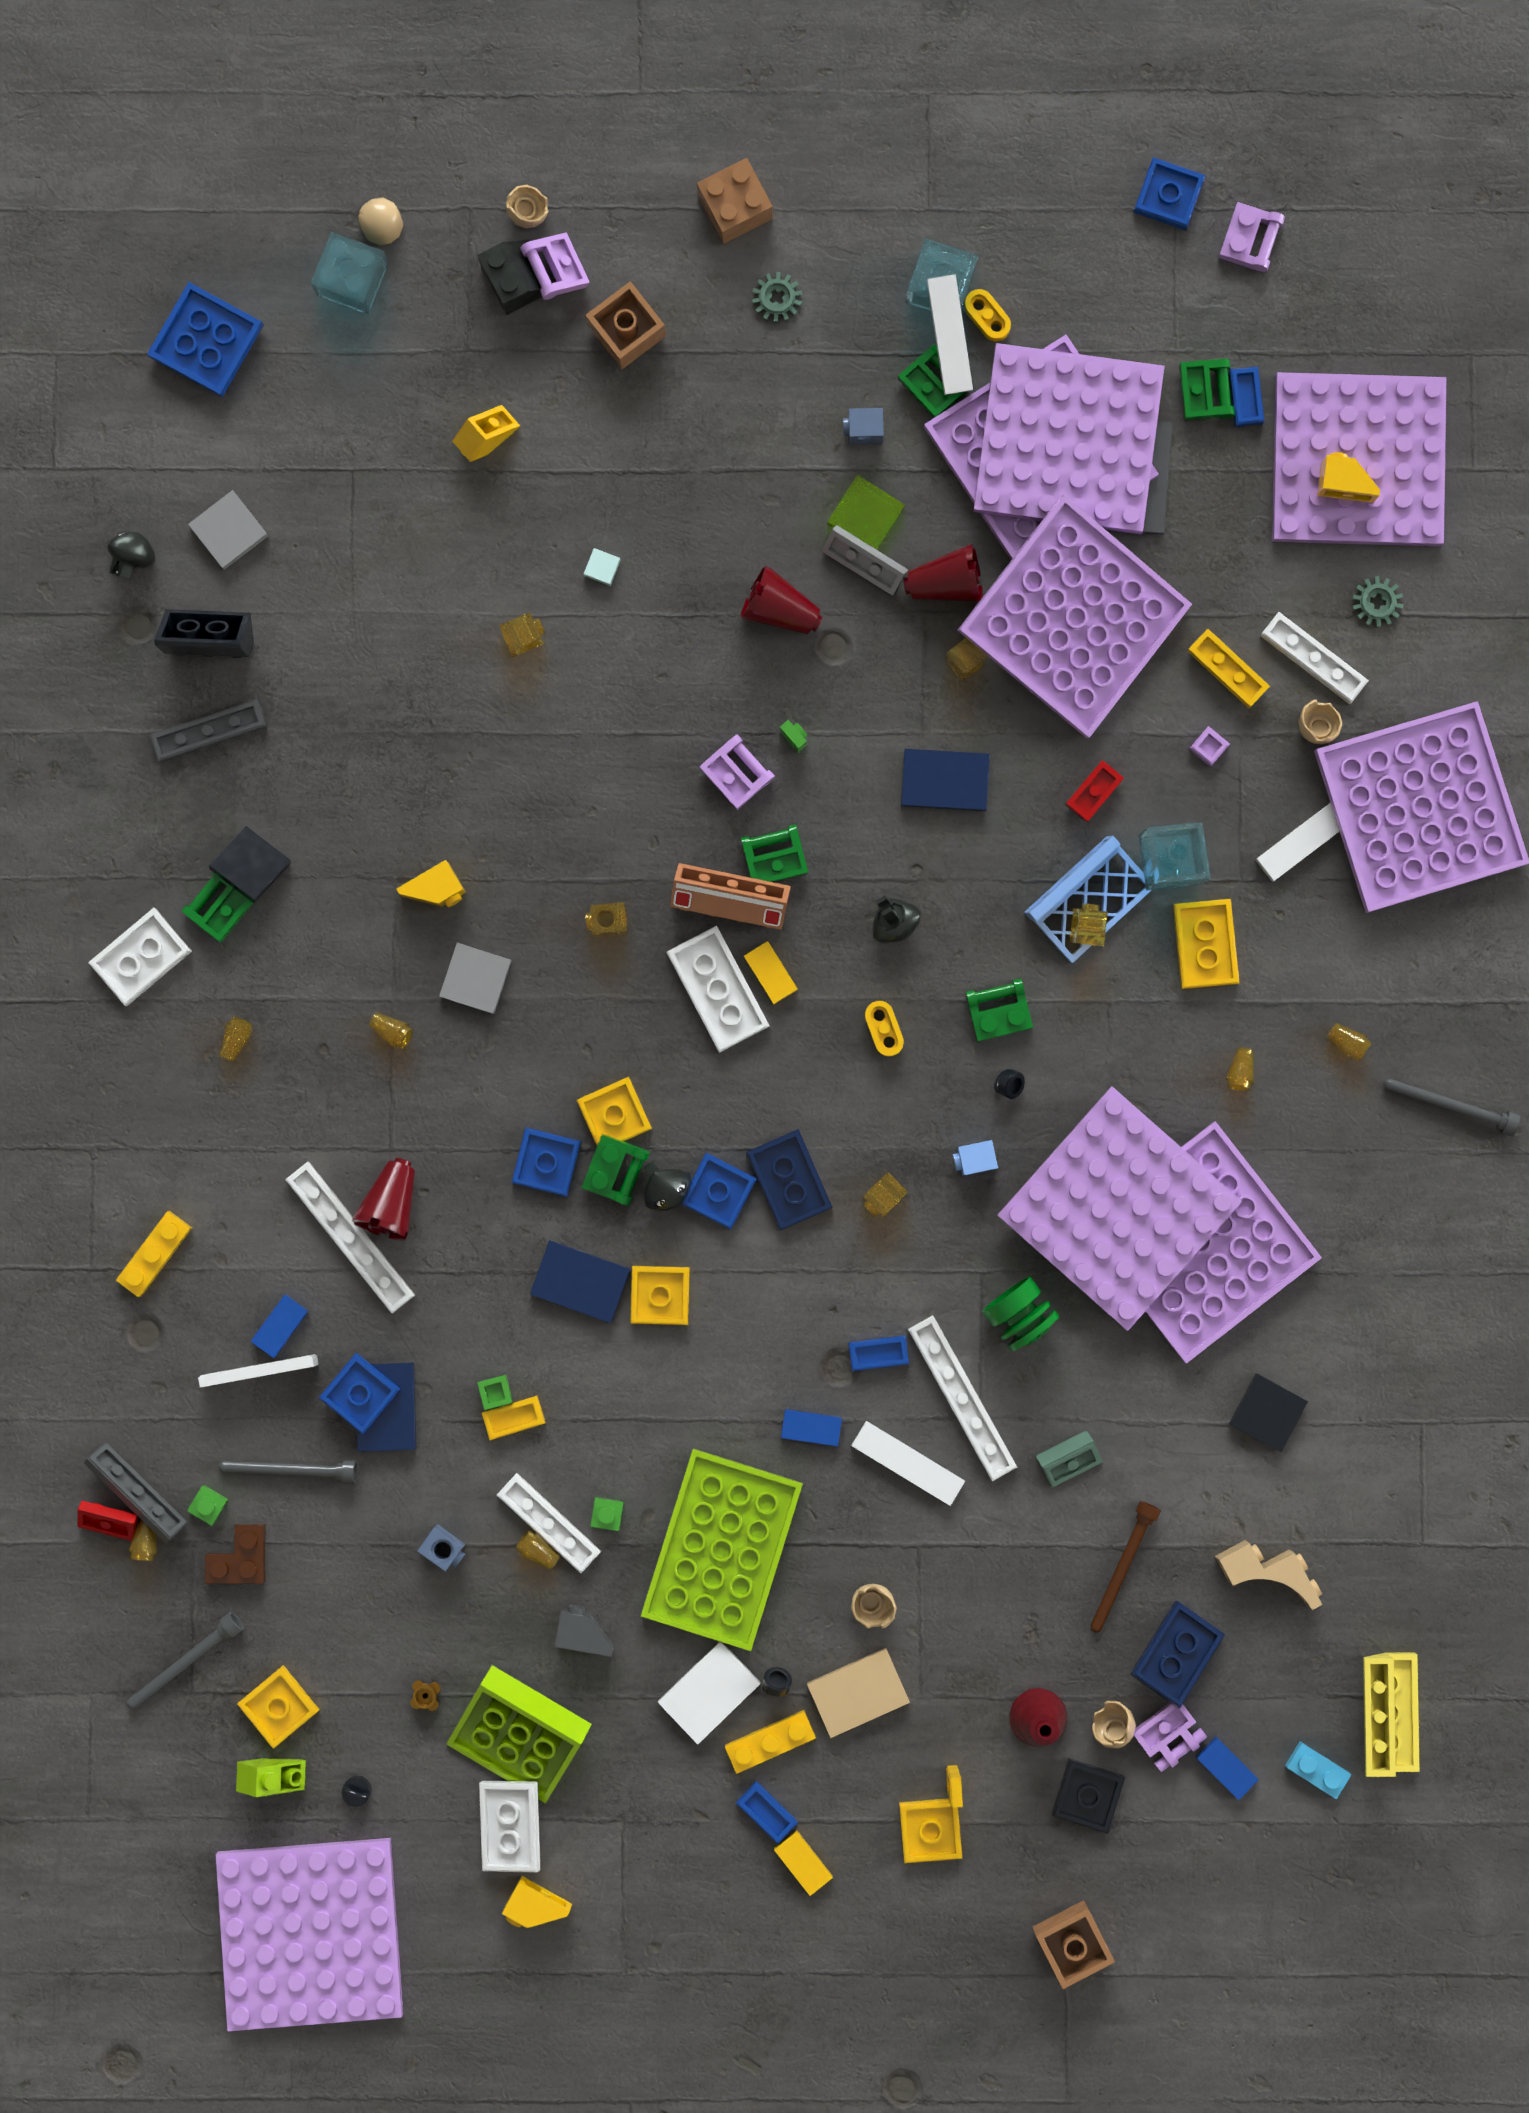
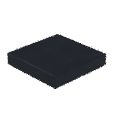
M246 826L209 865V870L252 903H255L291 864V860Z
M1255 1373L1229 1424L1282 1452L1308 1401Z
M1069 1758L1053 1807L1052 1816L1108 1834L1125 1776Z

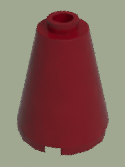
M973 544L966 545L909 570L908 577L903 578L906 594H911L912 599L978 602L983 598V586L977 585L980 584L979 576H981Z
M767 566L763 567L751 587L752 591L749 598H746L740 616L745 618V620L799 633L809 634L811 630L815 632L822 620V616L819 615L820 608L773 569Z
M395 1158L394 1161L387 1162L353 1215L352 1222H354L355 1226L378 1236L382 1233L389 1235V1239L406 1240L409 1231L415 1170L411 1168V1162L401 1158Z
M1043 1688L1028 1689L1012 1703L1009 1713L1010 1725L1014 1734L1021 1742L1032 1747H1045L1056 1742L1064 1733L1067 1726V1711L1062 1700L1052 1691Z

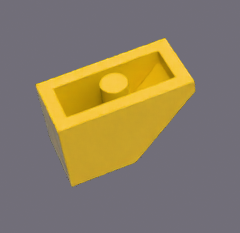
M503 405L468 418L452 442L472 462L492 452L512 435L520 425Z
M1334 452L1326 455L1321 462L1317 496L1374 503L1380 496V489L1356 458H1349L1345 453Z
M446 860L397 888L398 893L402 897L440 907L444 905L451 907L462 900L461 895L466 893Z
M521 1876L502 1914L506 1916L505 1919L510 1924L516 1927H521L522 1925L530 1928L567 1917L572 1904Z

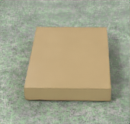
M887 1648L807 1683L830 1738L910 1703Z

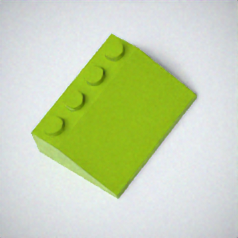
M492 1665L446 1745L507 1781L537 1782L538 1799L546 1803L581 1746L592 1724Z

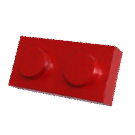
M1102 760L1065 805L1087 823L1122 782L1124 777Z
M81 1501L78 1507L77 1527L133 1541L137 1534L138 1516L126 1510H117L105 1507L99 1503Z

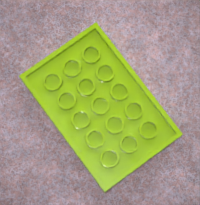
M693 1448L641 1617L751 1651L803 1483Z

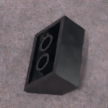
M165 609L154 643L164 654H175L177 656L249 657L254 643L251 613Z

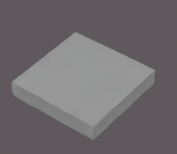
M233 490L188 524L224 570L269 536Z
M457 943L439 997L495 1014L512 960Z

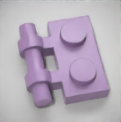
M1168 1703L1135 1728L1134 1732L1135 1738L1149 1757H1152L1160 1750L1163 1756L1155 1762V1765L1161 1772L1170 1765L1173 1768L1179 1763L1178 1759L1190 1750L1194 1752L1200 1747L1199 1743L1207 1738L1201 1728L1190 1734L1187 1729L1194 1725L1196 1721L1183 1704L1181 1708H1177L1171 1703ZM1181 1735L1184 1741L1170 1750L1167 1744Z

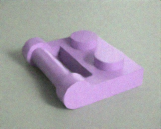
M1237 202L1218 258L1253 270L1267 272L1270 265L1268 259L1278 229L1283 226L1284 215L1277 212H1267ZM1263 223L1268 225L1259 254L1254 257L1249 254L1259 224Z
M567 232L532 240L520 247L523 256L528 258L542 288L540 292L544 300L551 299L559 294L586 288L590 283ZM543 251L556 279L555 283H551L537 252Z
M738 734L733 736L699 766L701 771L737 810L775 778V775L770 770L766 771L742 744L743 740ZM734 751L758 777L754 783L728 757L730 752Z

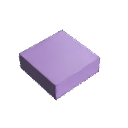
M1208 726L1189 750L1211 767L1230 743Z

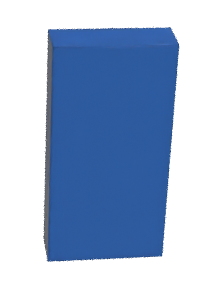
M1258 366L1230 369L1228 373L1232 406H1234L1235 427L1263 424L1265 421Z
M285 1294L250 1342L272 1358H276L309 1311Z
M906 1335L848 1342L852 1371L909 1364Z
M785 1409L781 1438L838 1446L842 1417Z
M1216 1736L1196 1756L1238 1800L1259 1780Z
M755 1781L736 1801V1804L777 1844L798 1824V1821L758 1781Z

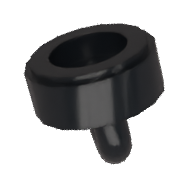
M1006 1069L996 1078L994 1089L1004 1097L1015 1099L1024 1089L1025 1077L1018 1071Z
M779 1667L768 1669L764 1674L762 1690L766 1694L776 1697L788 1694L792 1684L791 1674Z
M356 1775L350 1777L344 1783L341 1792L342 1798L350 1806H362L371 1796L372 1788L366 1778Z

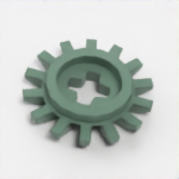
M776 272V279H772L770 273L766 274L768 280L766 283L761 279L757 281L762 288L760 290L753 288V293L759 295V298L752 299V302L761 304L756 309V312L759 313L766 310L763 317L766 320L771 314H774V322H778L779 314H782L785 321H787L789 318L786 312L789 311L796 315L797 311L792 306H801L802 301L795 300V297L802 295V290L794 291L799 283L797 281L792 284L788 283L791 278L789 274H787L784 280L780 279L781 272ZM773 291H776L778 294L784 293L782 304H779L777 301L774 303L770 302Z
M1375 576L1374 584H1371L1368 578L1365 579V589L1360 585L1357 586L1361 596L1353 594L1352 597L1360 601V604L1353 605V610L1362 609L1363 611L1357 617L1361 619L1367 615L1366 625H1370L1372 619H1375L1377 627H1381V619L1388 625L1391 624L1389 616L1398 618L1399 614L1394 610L1395 608H1403L1404 605L1396 601L1403 598L1402 593L1397 595L1394 593L1398 585L1395 584L1392 588L1388 587L1390 581L1388 578L1381 584L1379 576ZM1376 595H1381V600L1385 601V606L1381 605L1376 610L1374 609V604L1370 603V599H1374Z

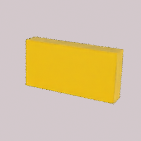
M768 941L744 955L745 960L773 1004L798 990Z
M538 1395L482 1412L489 1440L546 1423Z
M947 1766V1794L950 1804L953 1808L963 1807L962 1784L958 1766Z
M797 1829L774 1847V1851L809 1896L833 1878V1875Z

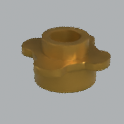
M421 1680L415 1681L412 1685L414 1693L410 1701L411 1707L414 1709H429L430 1711L436 1710L439 1706L437 1695L441 1690L440 1685L437 1682L427 1684ZM423 1693H427L428 1697L424 1698Z

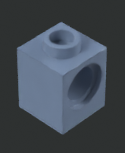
M883 408L849 409L848 418H843V436L849 435V445L883 444Z
M437 1524L418 1549V1552L446 1572L450 1566L456 1568L465 1556V1553L461 1550L466 1544ZM440 1542L449 1544L451 1547L450 1556H441L437 1552V1544Z

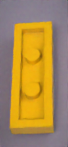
M1209 629L1187 650L1247 708H1250L1270 687Z
M167 1211L116 1281L137 1297H141L186 1238L192 1227L171 1211Z
M802 1710L726 1744L725 1749L736 1774L814 1740L816 1735L805 1710Z

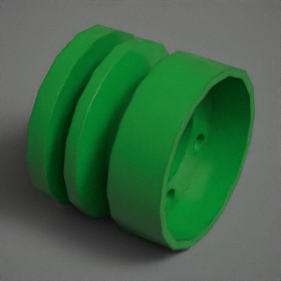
M1030 1276L1013 1285L982 1310V1314L992 1327H997L1003 1323L1007 1324L1008 1327L999 1336L1002 1340L1015 1335L1007 1344L1011 1352L1035 1342L1059 1318L1056 1310H1052L1044 1316L1042 1315L1050 1307L1049 1301H1044L1038 1305L1033 1303L1041 1293V1290Z

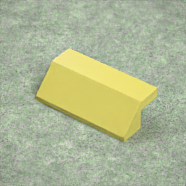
M1396 1652L1363 1657L1365 1776L1396 1777V1772H1420L1417 1654L1415 1652Z

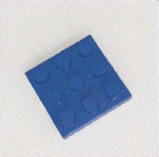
M188 282L147 355L154 361L223 398L264 325L262 321Z

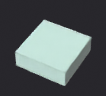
M594 548L584 571V576L611 586L621 559Z

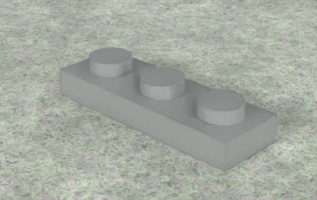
M837 525L832 529L822 549L823 553L892 596L898 590L908 571L907 568Z

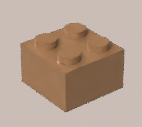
M747 158L697 182L698 197L723 244L773 219V206Z
M631 281L585 315L589 329L621 370L666 337L664 323Z
M1084 1900L1033 1926L1035 1935L1062 1989L1115 1963Z

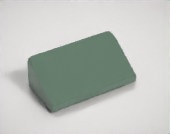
M1084 1431L1036 1456L1051 1488L1103 1463L1088 1431Z

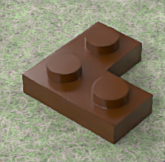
M236 1524L234 1553L205 1554V1584H263L265 1582L266 1524Z

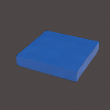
M1153 157L1133 213L1186 230L1206 175Z
M525 1127L511 1183L568 1197L582 1141Z
M705 1153L691 1181L689 1193L682 1205L731 1229L757 1178Z
M355 1353L320 1395L319 1399L361 1434H365L401 1389L361 1355Z

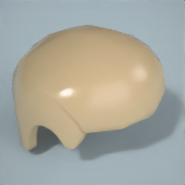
M529 185L517 186L507 196V215L516 226L524 229L535 228L544 221L549 212L548 199L535 187Z
M383 197L371 199L359 211L358 221L368 241L378 245L392 243L400 236L403 220L397 206L393 202Z
M1312 700L1304 706L1298 720L1299 732L1307 741L1314 744H1328L1334 741L1340 734L1343 725L1340 713L1332 707L1331 703H1319L1317 700Z
M867 1584L861 1586L853 1594L851 1610L854 1618L862 1625H865L866 1628H886L895 1619L896 1604L892 1593L886 1587L879 1584Z
M1117 1701L1104 1702V1707L1094 1713L1092 1731L1095 1740L1105 1748H1121L1131 1741L1136 1724L1133 1714L1123 1704Z

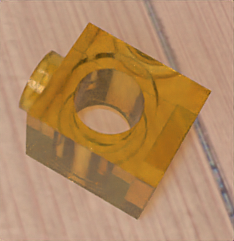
M530 612L499 625L512 657L544 644L541 635L546 633L540 619L533 620Z
M967 638L950 649L945 657L946 662L961 681L982 667L987 659L985 654Z
M624 902L590 905V913H585L587 930H592L594 937L628 933L626 905ZM606 912L613 914L614 921L610 926L603 927L599 924L598 920L601 914Z
M1082 903V909L1073 908L1069 942L1104 946L1108 912L1099 911L1100 905Z
M886 1172L862 1196L866 1200L863 1205L874 1216L879 1213L884 1217L908 1191L889 1172Z

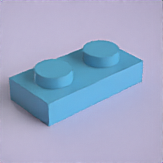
M1301 1741L1285 1764L1289 1770L1335 1799L1338 1798L1352 1775Z

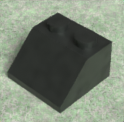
M530 239L501 242L477 255L480 266L506 315L542 297L540 292L542 288L528 258L523 256L520 249L523 244L531 241Z

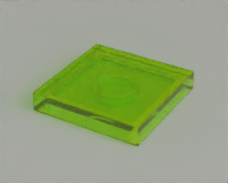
M857 475L828 519L827 525L832 528L837 525L877 550L903 511L905 504Z

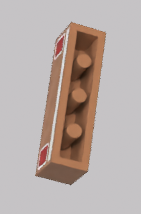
M679 863L674 878L670 907L782 930L791 886Z

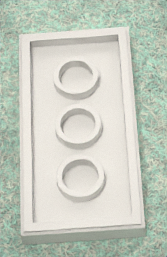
M717 926L667 951L676 972L719 1053L770 1027Z

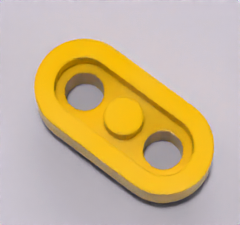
M975 289L971 291L965 300L964 308L966 314L988 340L993 342L1004 340L1011 328V321L1008 315L986 290ZM980 303L983 305V309L976 310L973 305ZM999 325L1001 330L995 332L991 329V326Z
M884 1001L871 1003L865 1011V1020L874 1045L881 1055L886 1057L895 1056L901 1051L904 1040L893 1009ZM876 1011H882L884 1013V1019L882 1021H877L874 1019V1013ZM887 1037L894 1040V1046L891 1048L885 1047L883 1043Z

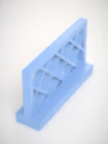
M1106 836L1024 912L1070 963L1078 959L1155 888L1154 884L1120 847L1121 844L1114 836ZM1118 854L1124 861L1123 873H1108L1109 860ZM1104 866V872H1097ZM1128 868H1130L1134 874H1128ZM1093 875L1103 876L1102 893L1088 892V880ZM1108 876L1123 877L1122 894L1107 893ZM1128 877H1138L1145 887L1138 894H1127ZM1083 885V892L1077 891ZM1072 894L1082 895V912L1067 911V899ZM1087 895L1102 896L1101 913L1087 912ZM1107 896L1122 897L1121 909L1117 913H1106ZM1127 897H1133V898L1127 903ZM1062 904V911H1055ZM1052 913L1062 914L1061 931H1051L1043 921ZM1067 914L1081 915L1080 932L1066 931ZM1086 915L1101 916L1100 929L1095 933L1085 932ZM1106 916H1113L1106 922ZM1054 934H1061L1060 940ZM1065 934L1080 935V947L1072 954L1065 947ZM1085 935H1091V937L1085 942Z

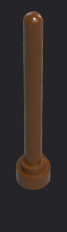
M1140 1500L1136 1508V1518L1138 1521L1091 1623V1630L1095 1633L1102 1630L1148 1525H1152L1153 1521H1157L1161 1510Z

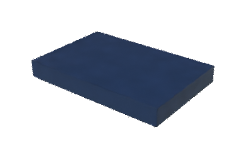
M905 749L901 806L986 811L990 754Z
M799 1129L746 1152L780 1231L833 1208Z
M549 1240L530 1294L611 1323L630 1268Z
M414 1362L371 1364L401 1390L365 1434H361L357 1430L358 1452L417 1449Z
M1175 1601L1130 1675L1175 1707L1181 1708L1225 1634L1180 1602Z

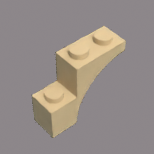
M1244 1540L1215 1556L1225 1577L1233 1586L1253 1579L1273 1580L1291 1587L1311 1610L1322 1605L1319 1599L1322 1592L1314 1579L1309 1581L1305 1573L1308 1566L1300 1553L1295 1555L1293 1551L1288 1549L1261 1564L1260 1561L1264 1560L1257 1545L1251 1546L1249 1542Z

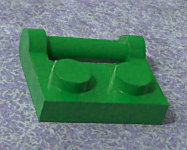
M932 345L898 375V380L922 407L935 418L969 391L944 395L942 382L926 366L932 362L940 371L937 346Z
M1229 359L1180 362L1179 372L1184 421L1211 418L1228 419L1235 416L1234 406H1231ZM1210 371L1217 372L1220 406L1213 407Z
M796 824L788 826L786 830L754 838L749 836L741 838L751 878L778 882L808 874ZM791 840L793 846L791 848L754 857L753 849Z
M212 872L213 877L189 906L186 904L181 912L222 943L253 903ZM223 882L227 888L202 917L198 912Z
M1021 978L1012 980L1011 984L979 992L974 990L965 992L977 1042L1033 1028ZM1015 994L1017 1003L979 1012L978 1003Z
M601 1134L581 1188L630 1206L633 1198L630 1195L644 1161H647L650 1152L619 1139ZM627 1153L632 1155L633 1159L621 1190L618 1191L612 1189L624 1156Z

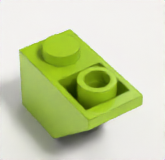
M260 1758L237 1762L236 1791L253 1797H261L305 1790L306 1760Z

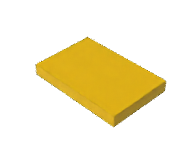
M1231 899L1173 904L1181 989L1239 984Z

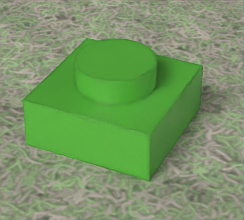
M787 720L780 726V733L797 753L807 746L805 739L807 734L798 723L793 725Z
M506 1374L477 1382L484 1410L513 1403Z
M203 1485L187 1511L212 1526L229 1499Z
M595 1497L590 1527L619 1531L624 1501Z

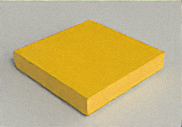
M629 1077L577 1099L596 1145L601 1134L621 1141H627L652 1129Z
M632 1266L631 1324L688 1325L690 1267Z
M284 1665L237 1703L273 1749L320 1710Z
M949 1798L899 1802L904 1863L962 1859L958 1807L953 1808Z

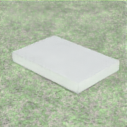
M152 908L88 963L123 1005L128 1006L192 951L156 908Z
M719 1641L658 1700V1703L699 1744L761 1682L723 1642Z
M535 1781L480 1782L482 1871H540L538 1783Z

